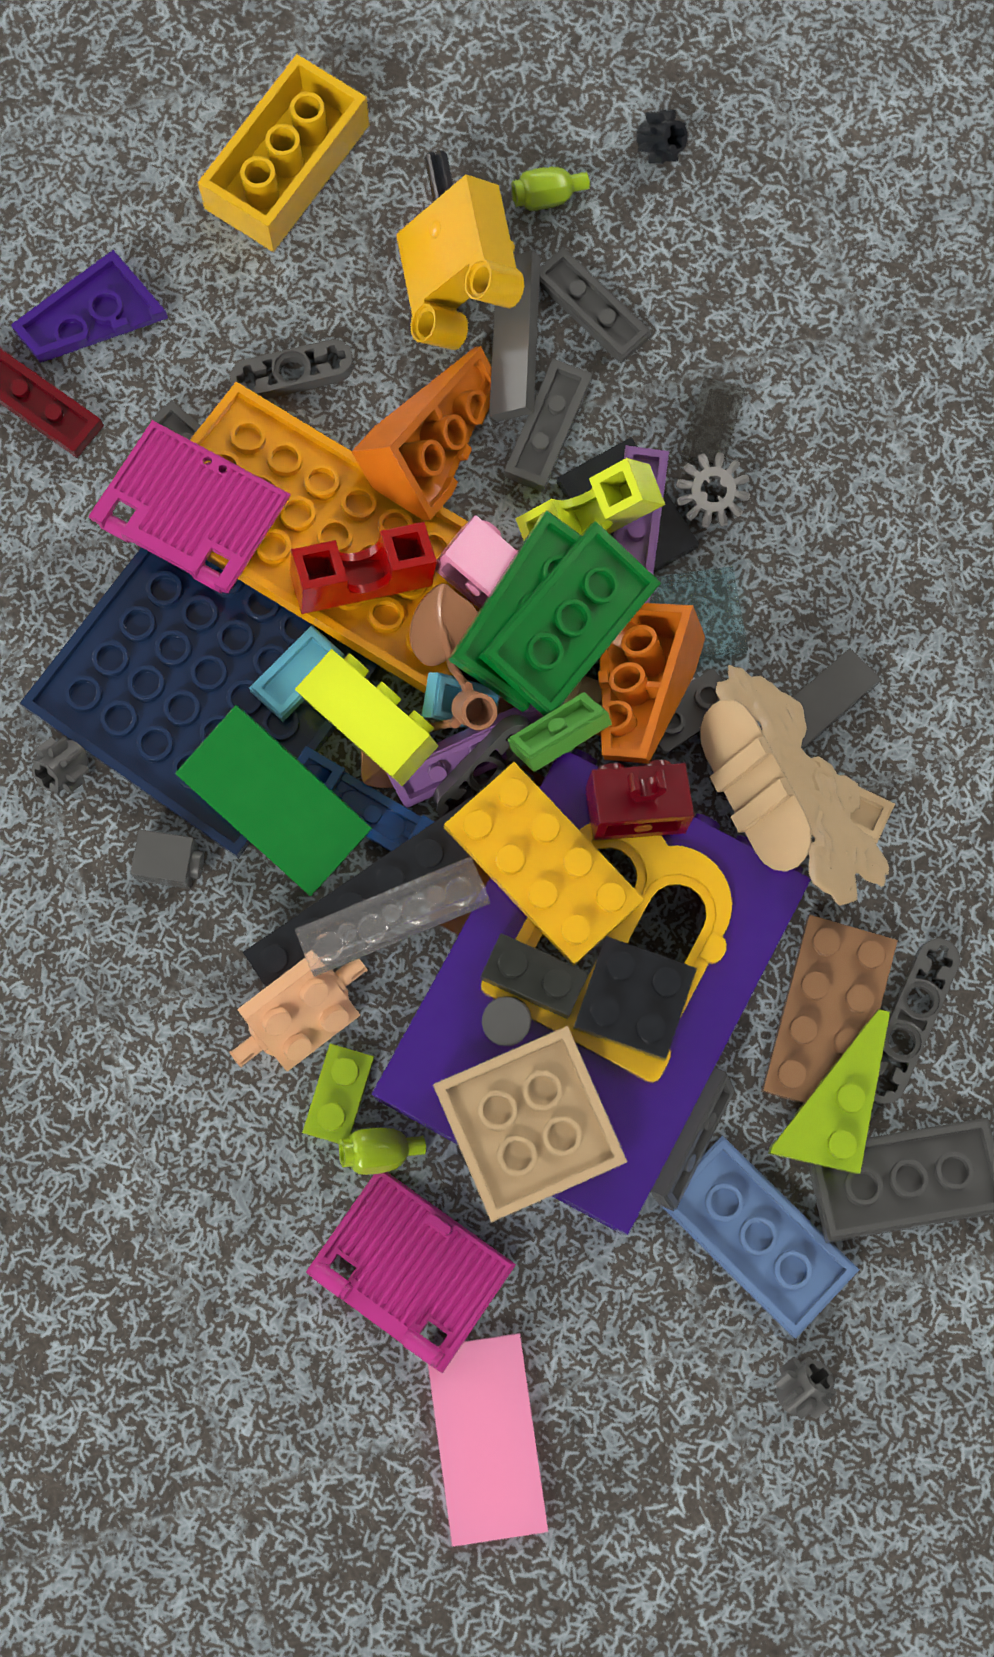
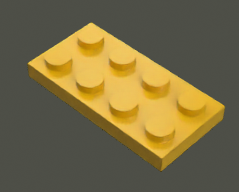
M515 762L508 766L444 824V828L573 966L645 900Z

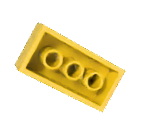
M296 54L197 182L205 210L274 252L369 127L367 97Z

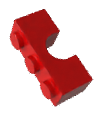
M425 522L381 530L379 540L373 546L356 553L339 552L336 540L291 549L290 576L301 614L431 587L437 560Z

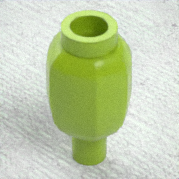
M542 167L527 170L520 175L519 180L511 182L514 205L516 207L524 206L529 211L545 210L562 205L570 199L573 192L590 188L587 172L570 175V173L560 167Z
M376 1127L359 1129L354 1131L349 1138L340 1139L339 1141L341 1166L343 1168L352 1167L356 1173L361 1175L379 1174L396 1170L404 1163L408 1156L426 1154L424 1136L406 1137L401 1131L394 1128Z

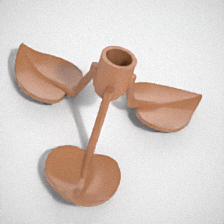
M439 584L425 595L414 612L409 631L411 648L420 662L428 666H436L446 661L449 671L462 688V691L455 696L452 702L451 710L453 717L430 724L434 727L433 731L451 727L456 729L461 724L473 730H484L494 723L497 715L514 708V706L499 697L496 706L495 701L490 696L473 690L472 683L468 682L459 668L448 660L478 614V610L472 603L456 593L447 584ZM361 750V780L363 783L377 788H393L387 773Z

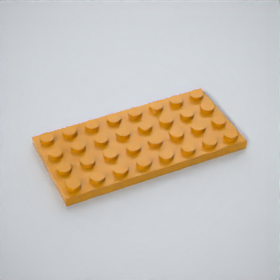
M235 382L190 440L291 494L238 579L423 693L426 691L429 672H439L453 676L447 667L446 661L436 666H428L420 662L411 648L409 636L410 624L417 606L425 595L437 585H449L456 593L472 603L435 571L431 587L301 614L290 576L291 549L336 540L339 552L356 553L373 546L379 540L381 530L425 522L437 559L468 521L443 506L431 520L423 521L374 490L349 449L240 383ZM213 551L207 558L209 562L222 570L229 562L228 559ZM472 603V605H473V606L478 610V612H479L480 609H479L476 605H474V604Z

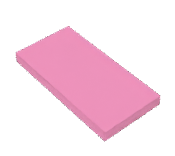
M520 1333L464 1341L443 1373L428 1365L452 1547L548 1532Z

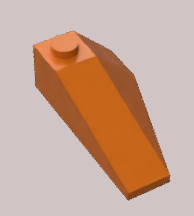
M481 346L474 347L374 426L351 451L374 490L423 521L431 520L453 495L458 484L454 476L460 462L468 460L472 450L468 443L476 425L483 424L490 407L492 367Z
M644 603L601 655L598 679L601 687L602 707L608 712L612 725L601 731L602 756L604 760L649 764L695 675L706 637L693 605Z

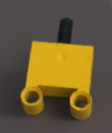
M443 150L427 153L424 158L433 203L396 234L412 312L411 334L413 339L420 343L455 351L464 344L468 333L467 318L462 312H458L456 308L469 298L503 308H512L520 301L523 295L524 277L522 272L516 267L513 253L515 244L510 239L499 185L467 174L453 185L447 153Z

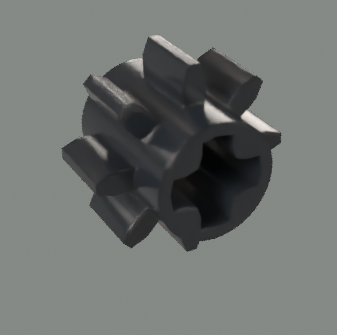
M676 110L646 112V121L642 122L636 130L638 152L649 153L648 163L664 164L665 161L677 162L678 153L682 152L685 146H687L688 132L686 122L675 120Z

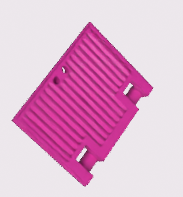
M152 420L88 517L98 523L100 528L127 543H134L190 573L193 579L213 590L229 594L291 494ZM119 501L136 510L128 523L113 515V510ZM212 551L229 560L222 573L205 564Z
M385 1172L372 1176L306 1273L403 1344L405 1348L428 1365L443 1373L516 1264L391 1174ZM338 1255L356 1267L348 1280L330 1268ZM429 1322L447 1334L440 1347H437L421 1335Z

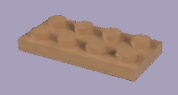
M813 915L807 917L761 1092L802 1104L809 1099L816 1086L855 1040L862 1027L872 1018L877 1010H880L898 940Z

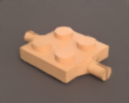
M312 952L237 1009L248 1023L249 1032L252 1036L232 1051H229L230 1055L242 1068L252 1058L264 1051L274 1056L288 1072L360 1016L349 1000L346 986L367 972L368 969L359 957L355 955L354 958L334 972L331 968L324 966L315 953Z

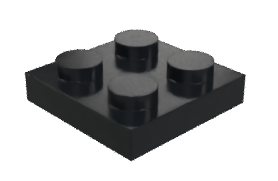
M605 936L573 1029L665 1061L697 968Z

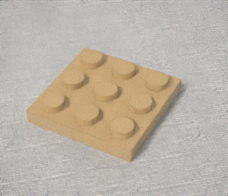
M568 1026L433 1084L491 1222L627 1163Z

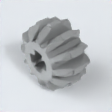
M720 452L714 458V467H710L705 454H700L698 456V463L702 471L699 472L693 465L687 463L683 470L694 480L691 482L680 479L676 482L677 488L690 490V494L677 499L678 506L693 502L695 506L688 511L686 518L691 521L700 510L703 511L702 527L708 528L711 524L712 513H716L717 521L721 527L726 526L728 519L724 509L726 508L732 515L739 517L743 511L733 500L748 501L750 499V493L736 490V486L749 482V476L741 475L734 479L731 474L738 469L740 462L734 460L725 470L721 468L724 454ZM710 479H717L718 487L724 489L723 498L717 496L715 498L716 502L707 501L708 494L701 491L703 482L705 485H708Z

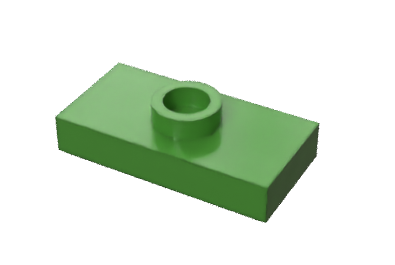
M584 692L512 735L507 740L512 752L535 772L561 755L572 751L582 742L612 725L608 712Z

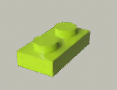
M329 1044L302 1131L303 1134L339 1144L340 1139L350 1137L373 1065L374 1056Z

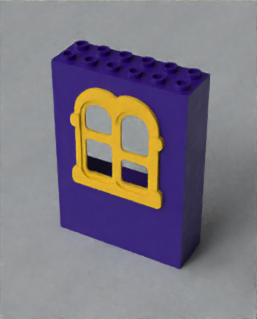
M573 749L572 753H565L555 759L540 789L597 850L612 848L623 852L631 859L636 868L637 877L634 889L645 899L641 905L607 936L628 944L650 899L658 890L668 885H683L691 888L701 897L705 905L706 919L704 926L684 963L697 968L667 1059L662 1061L573 1029L595 964L579 993L568 1019L519 998L528 1006L532 1018L530 1030L524 1039L514 1045L503 1046L494 1043L487 1037L482 1026V1016L486 1007L493 1000L501 996L517 997L480 980L500 933L533 948H536L543 935L490 878L371 1095L377 1101L458 1145L433 1084L568 1026L627 1163L554 1194L552 1197L612 1230L628 1235L811 878L802 874L803 868L800 865L789 871H779L770 868L756 854L747 837L737 835L735 839L719 830L721 826L715 820L696 813L685 834L593 841L585 788L591 771L599 767L596 766L597 760L579 749Z

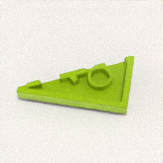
M877 1010L872 1018L866 1022L856 1035L855 1040L816 1086L809 1099L802 1104L777 1140H774L770 1145L768 1154L854 1174L861 1173L890 1012Z

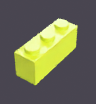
M331 649L295 690L350 741L403 786L439 747L430 736L434 727L415 710L409 716L397 706L401 698L382 681L375 687L364 678L369 673V670L349 653L343 659Z

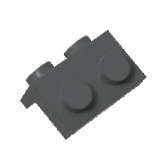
M714 668L700 677L697 673L693 676L658 744V747L664 754L671 752L699 733L705 713L713 704L719 702L716 687L717 682L723 680Z

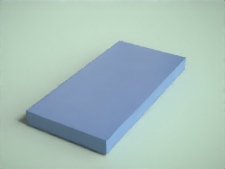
M721 1136L702 1156L677 1209L673 1212L662 1207L794 1339L802 1333L859 1271L832 1242L825 1243L824 1234L724 1136Z

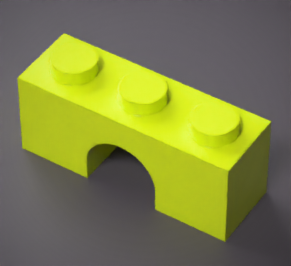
M625 458L589 478L592 489L586 493L566 500L550 499L515 518L523 540L525 541L541 514L546 510L582 535L594 521L598 522L610 534L664 506L665 502L650 464Z

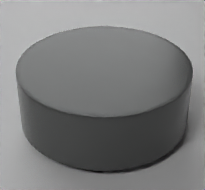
M514 996L496 998L486 1007L482 1016V1026L487 1037L494 1043L503 1046L514 1045L524 1039L532 1023L528 1006Z

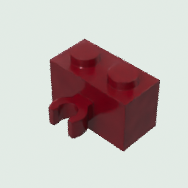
M654 760L649 762V764L638 767H625L620 763H610L591 771L585 790L593 841L686 833L694 818L686 763L671 764L667 760Z

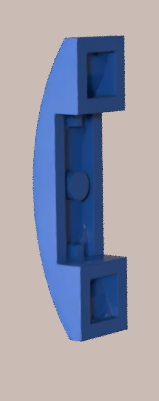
M305 746L298 757V760L373 827L366 838L390 852L435 822L425 815L419 816L374 788L364 784L362 781L346 773L345 768L308 746Z

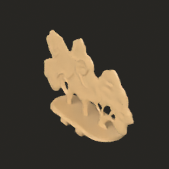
M728 665L729 679L717 682L716 694L719 702L713 704L705 713L700 733L704 754L714 772L710 779L717 792H724L735 814L731 816V819L739 833H746L754 851L762 862L774 870L789 871L798 867L809 855V876L812 883L824 893L832 895L834 901L839 906L857 901L855 878L857 873L864 880L883 887L886 882L885 875L889 873L888 862L873 838L853 824L850 819V814L855 812L856 809H860L858 783L846 775H838L833 766L823 758L818 756L810 758L802 750V739L805 737L807 727L804 710L800 702L781 692L772 682L762 676L751 677L743 668Z

